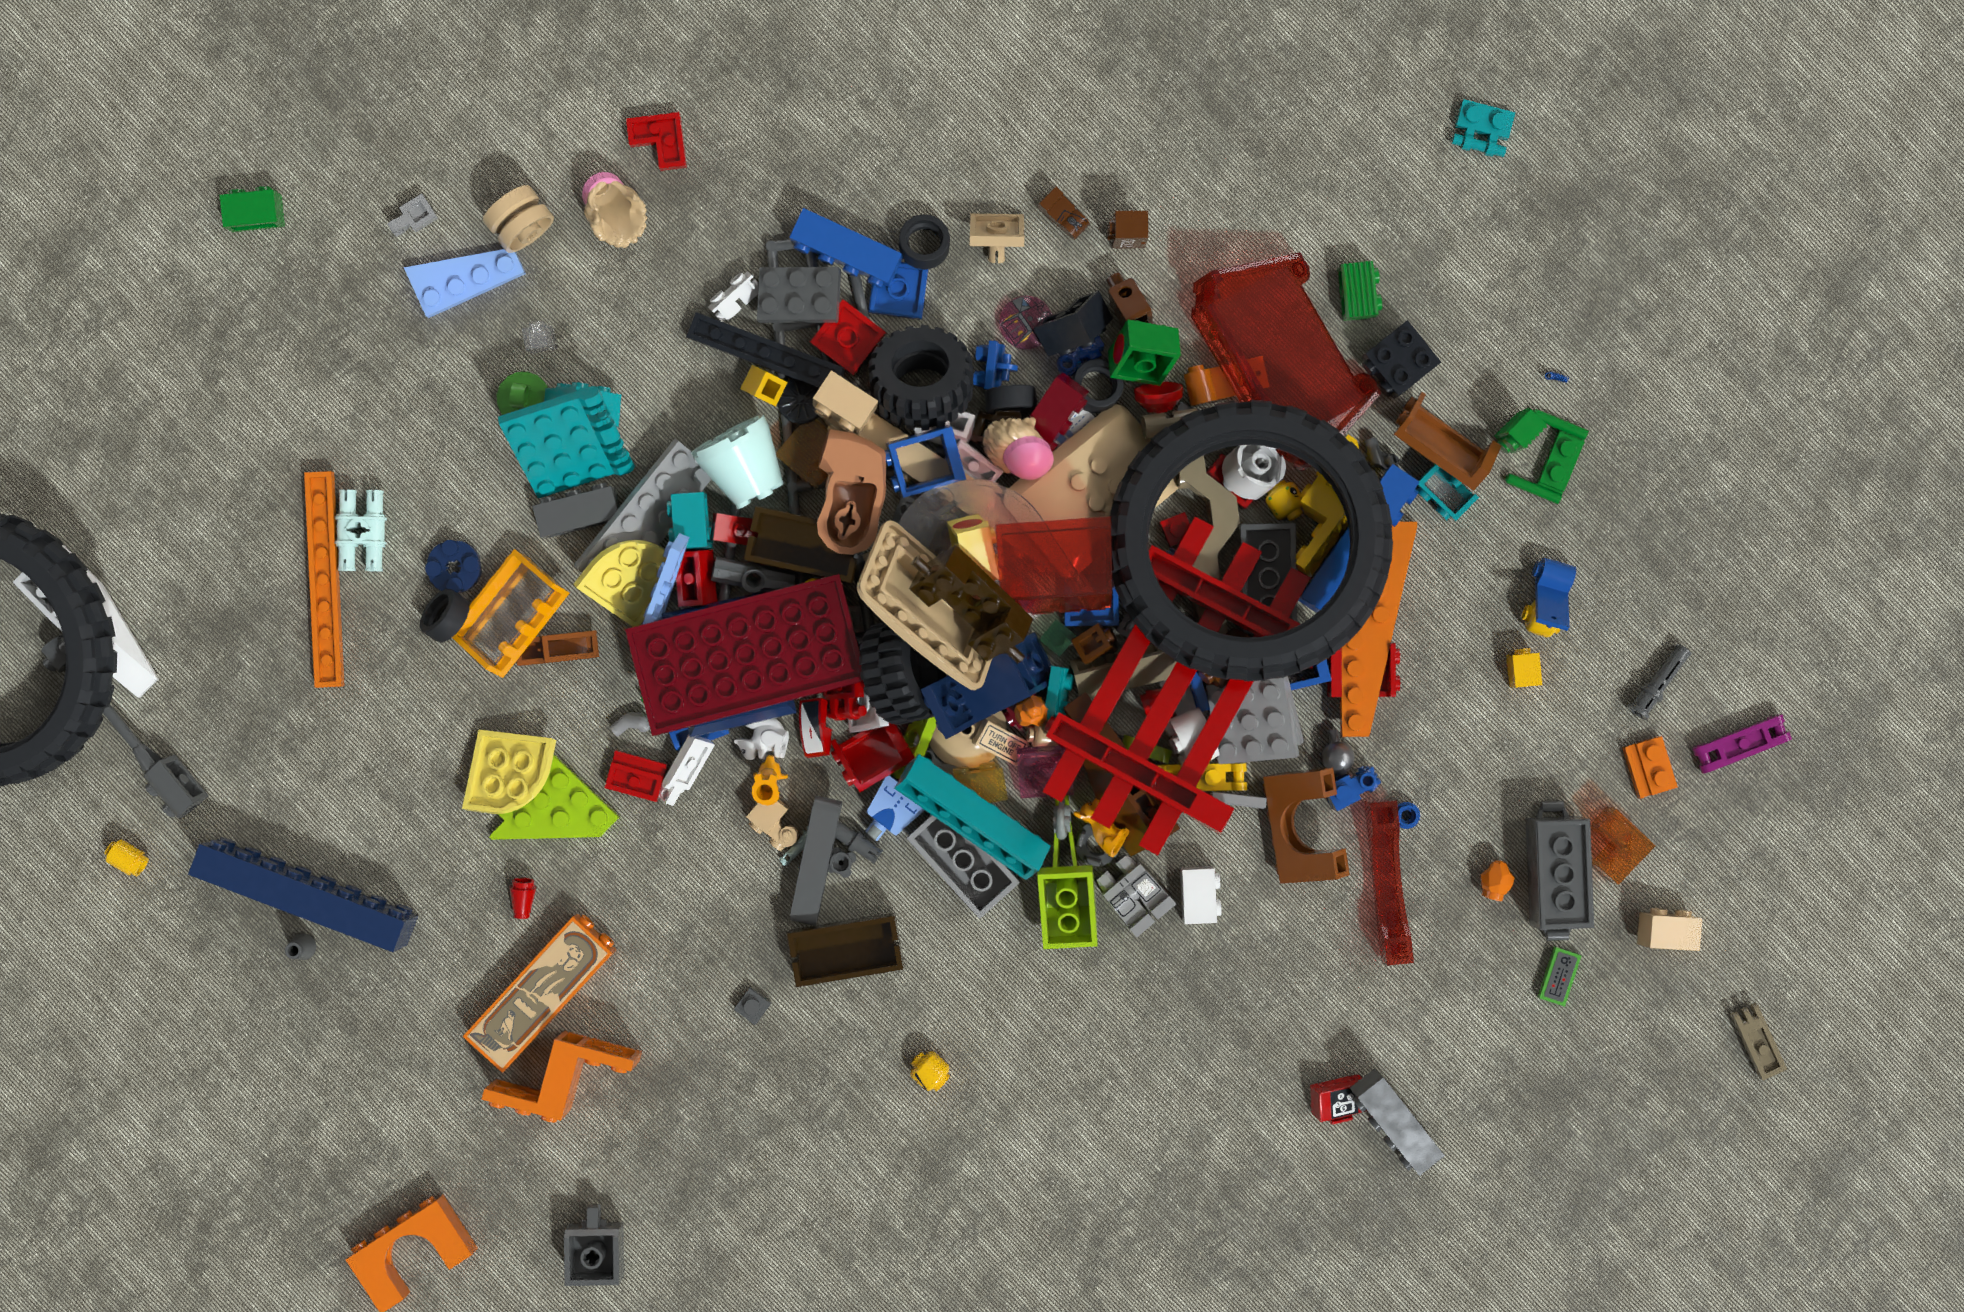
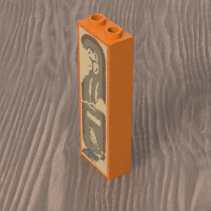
M574 915L462 1036L502 1073L513 1064L617 950L613 947L614 941L605 933L600 935L593 928L595 924L587 916Z

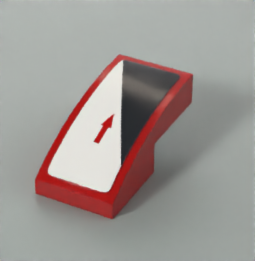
M823 698L800 701V735L804 755L807 758L830 755L832 729L826 727L828 701Z

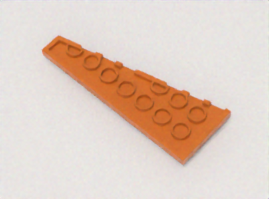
M1398 522L1395 527L1392 526V561L1382 595L1363 627L1342 647L1340 737L1370 736L1417 531V522Z

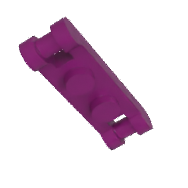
M1783 714L1771 716L1766 720L1693 747L1694 756H1698L1701 763L1699 765L1701 773L1714 771L1792 740L1790 732L1786 731L1784 727L1785 719ZM1772 727L1776 734L1773 737L1770 736V733L1768 731V729ZM1715 750L1718 758L1711 761L1708 752Z

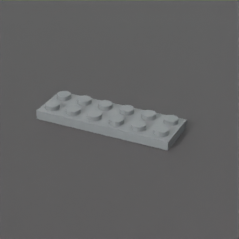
M674 439L574 563V567L583 572L600 552L619 542L643 540L659 545L669 533V528H673L672 517H668L667 501H671V494L702 492L711 480L696 463L691 454L692 451L677 439Z

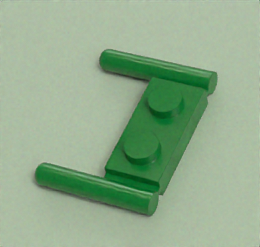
M1534 409L1533 411L1547 425L1559 429V432L1556 434L1537 484L1511 473L1505 476V482L1555 504H1559L1589 430L1539 409Z

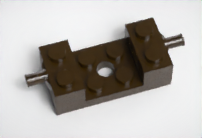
M954 545L927 563L919 555L913 559L911 565L918 572L909 589L928 607L943 599L974 628L968 645L984 660L989 661L1000 654H1007L1018 664L1025 658V655L1015 646L1024 641L1033 618L957 545ZM977 595L980 599H975L972 596Z

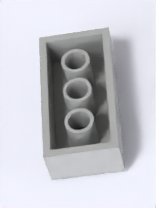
M930 815L907 836V840L979 919L1020 883L1019 878L1008 867L933 815Z

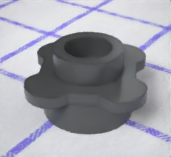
M839 847L833 848L828 872L841 874L844 878L849 877L852 873V863L856 861L855 853L844 852ZM839 860H843L844 864L840 865Z

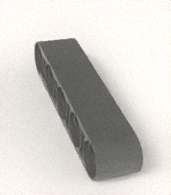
M815 796L792 903L790 921L813 926L817 924L843 801Z

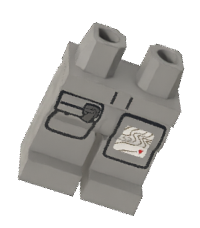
M1123 854L1115 862L1123 872L1118 878L1114 879L1105 870L1096 877V880L1102 889V895L1133 934L1138 937L1155 923L1150 914L1138 902L1139 898L1157 919L1161 918L1176 903L1138 861L1135 862L1127 854Z

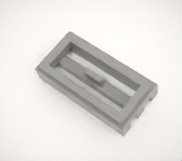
M1210 791L1211 796L1228 805L1266 808L1267 798L1264 796Z

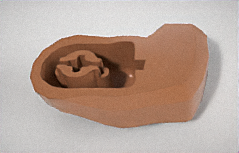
M829 429L818 464V468H821L828 474L825 485V503L817 521L818 535L831 550L839 554L853 555L867 550L876 539L878 522L886 493V453L882 448L866 438L851 432Z

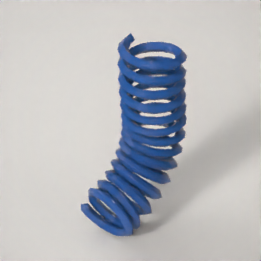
M1550 371L1545 374L1547 380H1558L1567 383L1569 376H1562V374Z

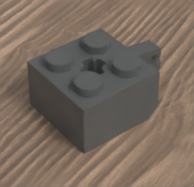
M589 1204L587 1207V1219H582L581 1223H569L565 1229V1286L619 1285L624 1277L623 1222H607V1219H601V1204ZM590 1251H596V1253H598L599 1256L593 1257L594 1253L590 1254Z

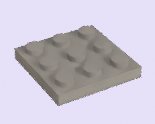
M1287 676L1253 682L1218 746L1220 754L1218 756L1219 764L1288 759L1299 756ZM1213 684L1206 685L1210 714L1226 685L1222 689Z

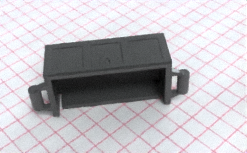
M1541 801L1536 818H1525L1530 926L1543 930L1546 941L1569 940V933L1572 929L1594 928L1590 819L1581 816H1569L1564 808L1563 801ZM1562 811L1563 816L1542 817V812Z

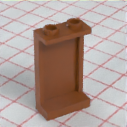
M1421 391L1416 398L1411 396L1404 405L1403 412L1395 422L1398 424L1394 435L1474 491L1490 473L1502 446L1492 440L1485 450H1482L1420 405L1426 396L1424 392Z

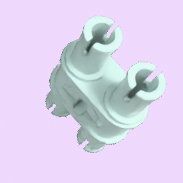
M339 490V514H336L335 520H337V541H335L336 547H339L338 571H356L355 547L363 545V547H366L365 571L383 572L382 548H385V545H387V542H385V521H387L386 515H383L384 491L366 490V514H364V517H359L356 514L357 490ZM361 527L370 530L369 532L361 533V535L352 532V530Z

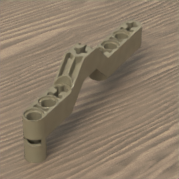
M1197 409L1171 411L1170 418H1166L1165 413L1142 415L1141 426L1144 439L1153 438L1166 426H1171L1179 421L1180 417ZM1201 456L1176 475V482L1179 490L1189 488L1205 501L1208 523L1214 526L1193 567L1221 581L1217 554L1240 524L1237 497L1206 473L1204 456ZM1192 601L1194 622L1198 623L1206 608ZM1226 619L1218 633L1226 634L1228 632Z

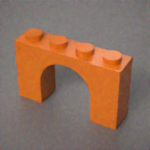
M443 1194L436 1199L433 1195L419 1204L421 1209L412 1214L410 1210L396 1219L398 1224L392 1228L386 1225L373 1234L375 1239L369 1243L364 1239L351 1248L353 1253L346 1259V1262L379 1312L387 1311L404 1300L410 1293L392 1261V1248L398 1238L406 1235H417L427 1239L435 1247L449 1270L470 1257L478 1249Z

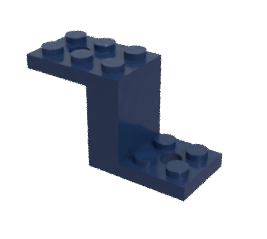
M1035 632L1026 636L1023 642L1015 646L1025 655V658L1020 663L1016 664L1007 654H1000L992 659L981 688L970 690L952 677L947 676L921 689L924 703L931 709L936 719V726L945 739L1032 696L1048 686L1052 664Z

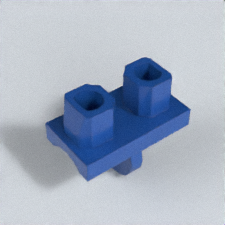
M989 341V345L976 347V360L987 362L986 371L974 372L973 385L985 390L999 387L1002 385V381L1009 382L1010 372H1018V366L1011 364L1012 355L1005 354V345L999 344L998 341Z

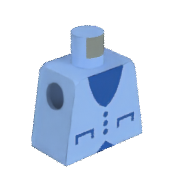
M891 775L885 777L867 810V813L874 820L865 832L877 841L886 830H889L896 836L925 811L894 789L898 780Z

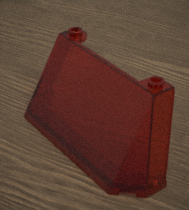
M1301 252L1212 270L1193 283V293L1196 294L1195 306L1191 308V318L1240 402L1260 400L1272 401V404L1286 407L1290 405L1307 411V414L1319 420H1325L1337 428L1339 433L1344 436L1380 396L1381 392L1370 375L1367 373L1353 375L1302 285L1309 280L1310 269ZM1275 449L1280 457L1283 455L1285 460L1293 463L1294 468L1300 471L1312 467L1288 452Z

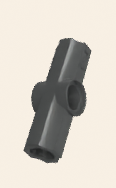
M715 557L711 581L743 587L746 591L754 593L758 591L771 592L794 586L795 573L765 567L754 562H741ZM750 573H757L760 575V577L754 581L746 578L747 575Z

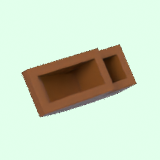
M597 631L535 637L517 660V666L599 657Z

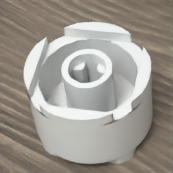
M1238 445L1223 461V485L1227 490L1233 491L1242 498L1257 500L1283 479L1286 471L1285 459L1283 455L1279 456L1275 450L1276 448L1258 445Z
M1199 708L1191 709L1171 718L1165 728L1169 737L1172 736V739H1169L1168 742L1173 753L1180 754L1178 760L1181 767L1206 723V719ZM1218 748L1211 760L1220 755Z

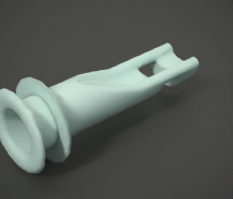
M802 830L803 835L779 859L784 866H787L804 849L807 836L806 830ZM787 855L791 857L789 860L785 858Z

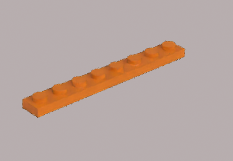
M332 471L304 472L314 688L344 687L338 547L335 544V541H337L335 477Z

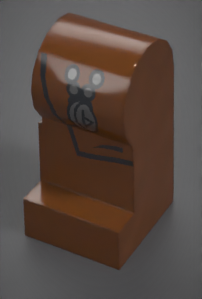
M1057 187L1039 203L1038 209L1073 240L1090 225L1086 217L1075 208Z

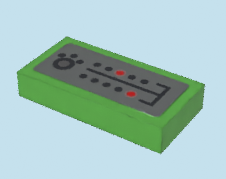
M1554 946L1537 997L1565 1007L1582 955Z

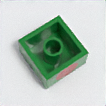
M1127 320L1108 350L1110 378L1161 386L1181 356L1179 329L1138 320Z

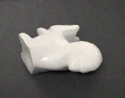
M773 718L745 725L754 730L752 738L734 740V743L739 746L742 755L747 760H753L757 754L759 759L765 760L768 751H773L776 758H784L789 741V732L784 729L777 719Z

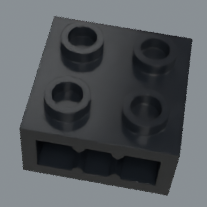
M1408 320L1361 357L1364 361L1362 366L1371 376L1375 375L1381 382L1379 387L1382 392L1388 397L1392 396L1393 399L1399 397L1441 363Z

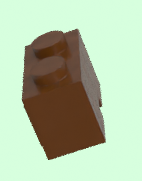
M1115 211L1113 219H1109V224L1107 225V241H1112V248H1145L1148 240V211Z

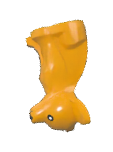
M767 755L766 760L761 763L759 772L753 773L755 782L752 786V796L754 800L767 806L773 805L779 800L780 792H778L777 780L788 778V774L781 773L780 765L775 762L774 755Z
M1095 798L1093 802L1084 804L1079 812L1074 811L1073 815L1091 824L1093 835L1098 845L1106 854L1114 857L1122 847L1130 831L1127 828L1118 829L1114 824L1108 829L1090 819L1100 799Z

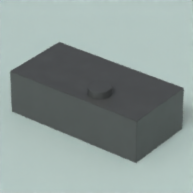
M1296 523L1241 525V544L1245 542L1262 551L1259 560L1242 589V593L1268 607L1273 602L1291 567L1296 569ZM1297 604L1289 617L1296 622ZM1243 629V632H1245V633H1251V632H1249V631Z

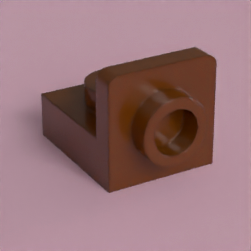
M1098 623L1071 640L1085 664L1091 663L1109 650L1112 652L1118 650L1114 643L1117 641L1114 632L1110 627L1106 628Z

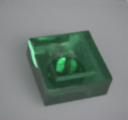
M1055 619L1039 640L1060 657L1072 643L1071 640L1077 636Z

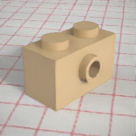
M1650 908V913L1639 912L1637 944L1648 948L1700 951L1702 918L1692 916V911L1675 910V914H1667L1666 909Z

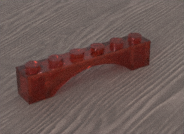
M1390 798L1364 801L1381 962L1387 966L1414 963L1412 939L1401 881L1399 853L1400 824L1397 800Z

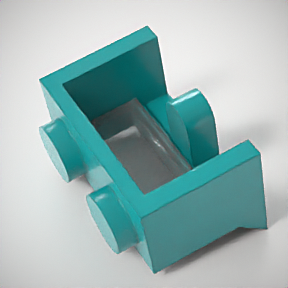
M1435 463L1418 479V495L1426 502L1431 499L1438 506L1435 511L1446 521L1449 518L1457 521L1479 498L1476 494H1472L1462 482Z

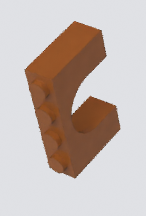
M1333 767L1276 773L1263 777V790L1268 805L1267 816L1271 824L1272 846L1275 849L1276 872L1279 876L1280 884L1337 880L1349 876L1346 848L1312 849L1301 841L1294 826L1296 809L1303 800L1321 799L1337 794Z

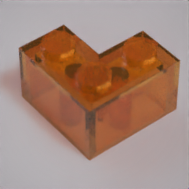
M1607 806L1590 824V827L1608 844L1592 860V866L1606 880L1616 885H1619L1655 847L1617 808Z

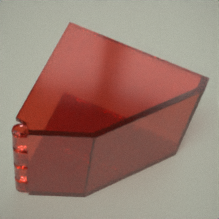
M1099 511V517L1004 524H1001L1000 518L995 519L999 585L1027 613L1037 615L1051 614L1054 611L1065 613L1080 612L1082 609L1094 611L1111 608V517L1105 511Z

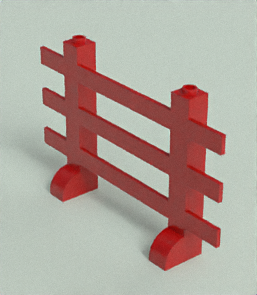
M1194 517L1173 556L1151 545L1149 549L1151 565L1159 585L1166 596L1173 603L1176 595L1180 594L1206 608L1198 624L1205 628L1219 632L1226 619L1253 633V637H1263L1278 634L1300 625V623L1289 617L1311 577L1291 567L1273 602L1268 607L1241 592L1262 554V551L1243 542L1222 581L1193 567L1214 529V526ZM1134 625L1081 723L1072 720L1060 712L1056 717L1051 716L1044 729L1048 732L1046 734L1047 739L1064 747L1066 750L1042 792L1062 803L1085 760L1113 774L1111 782L1090 818L1108 829L1111 828L1133 786L1162 801L1139 846L1158 856L1181 813L1191 817L1215 833L1222 834L1234 812V808L1196 788L1254 681L1229 680L1180 771L1175 776L1149 762L1148 759L1197 670L1190 669L1176 662L1128 750L1100 735L1150 644V641L1140 629Z

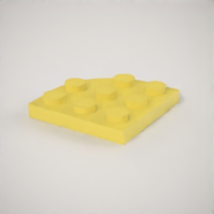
M643 540L619 542L600 552L589 563L573 585L632 627L639 626L644 621L645 611L652 600L650 597L655 583H658L659 578L656 577L662 562L666 561V557H663L665 549Z
M478 730L462 809L490 814H504L518 810L528 804L540 792L548 778L556 740L546 737Z

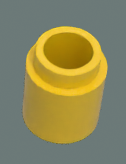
M122 839L117 842H111L104 853L107 856L106 862L127 875L132 874L136 877L142 873L149 861V858L145 856L143 851Z

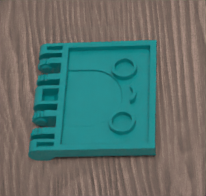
M598 387L584 388L498 416V423L538 499L613 474L622 476L634 470L635 465L629 456V452L623 448V439L620 438V433L614 420L611 419V414L605 410L606 403L603 401V396Z

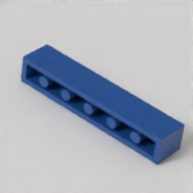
M1392 464L1380 479V483L1383 487L1386 502L1389 504L1392 526L1395 527L1404 514L1400 511L1404 504L1410 505L1419 493L1415 489L1419 481ZM1348 527L1298 600L1316 613L1334 595L1346 572L1350 549Z

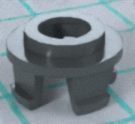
M1088 823L1079 830L1076 836L1075 848L1077 854L1089 865L1097 867L1106 865L1116 858L1117 854L1114 857H1110L1104 851L1094 853L1089 850L1087 840L1093 834L1091 824Z

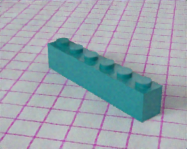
M920 754L906 765L894 787L895 790L1025 880L1040 870L1051 847L1040 836L1031 833L1021 826L1017 820L1011 819L1001 812L997 806L981 798L974 790L967 788L957 781L954 776L944 772L934 765L930 759Z

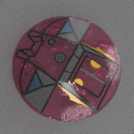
M1016 297L1008 302L1001 312V333L1008 343L1020 350L1036 348L1042 344L1033 328L1044 317L1052 315L1049 307L1036 297Z

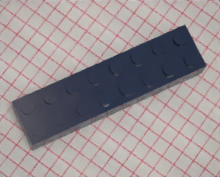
M220 837V840H211L198 846L188 875L390 952H395L408 945L419 916L411 913L412 909L401 904H397L395 907L387 904V899L378 895L366 896L361 894V889L351 885H346V888L337 885V880L331 877L321 876L319 878L311 875L312 871L301 866L292 868L287 866L286 861L281 858L271 856L269 859L261 856V851L251 847L242 849L235 846L236 842L228 838Z

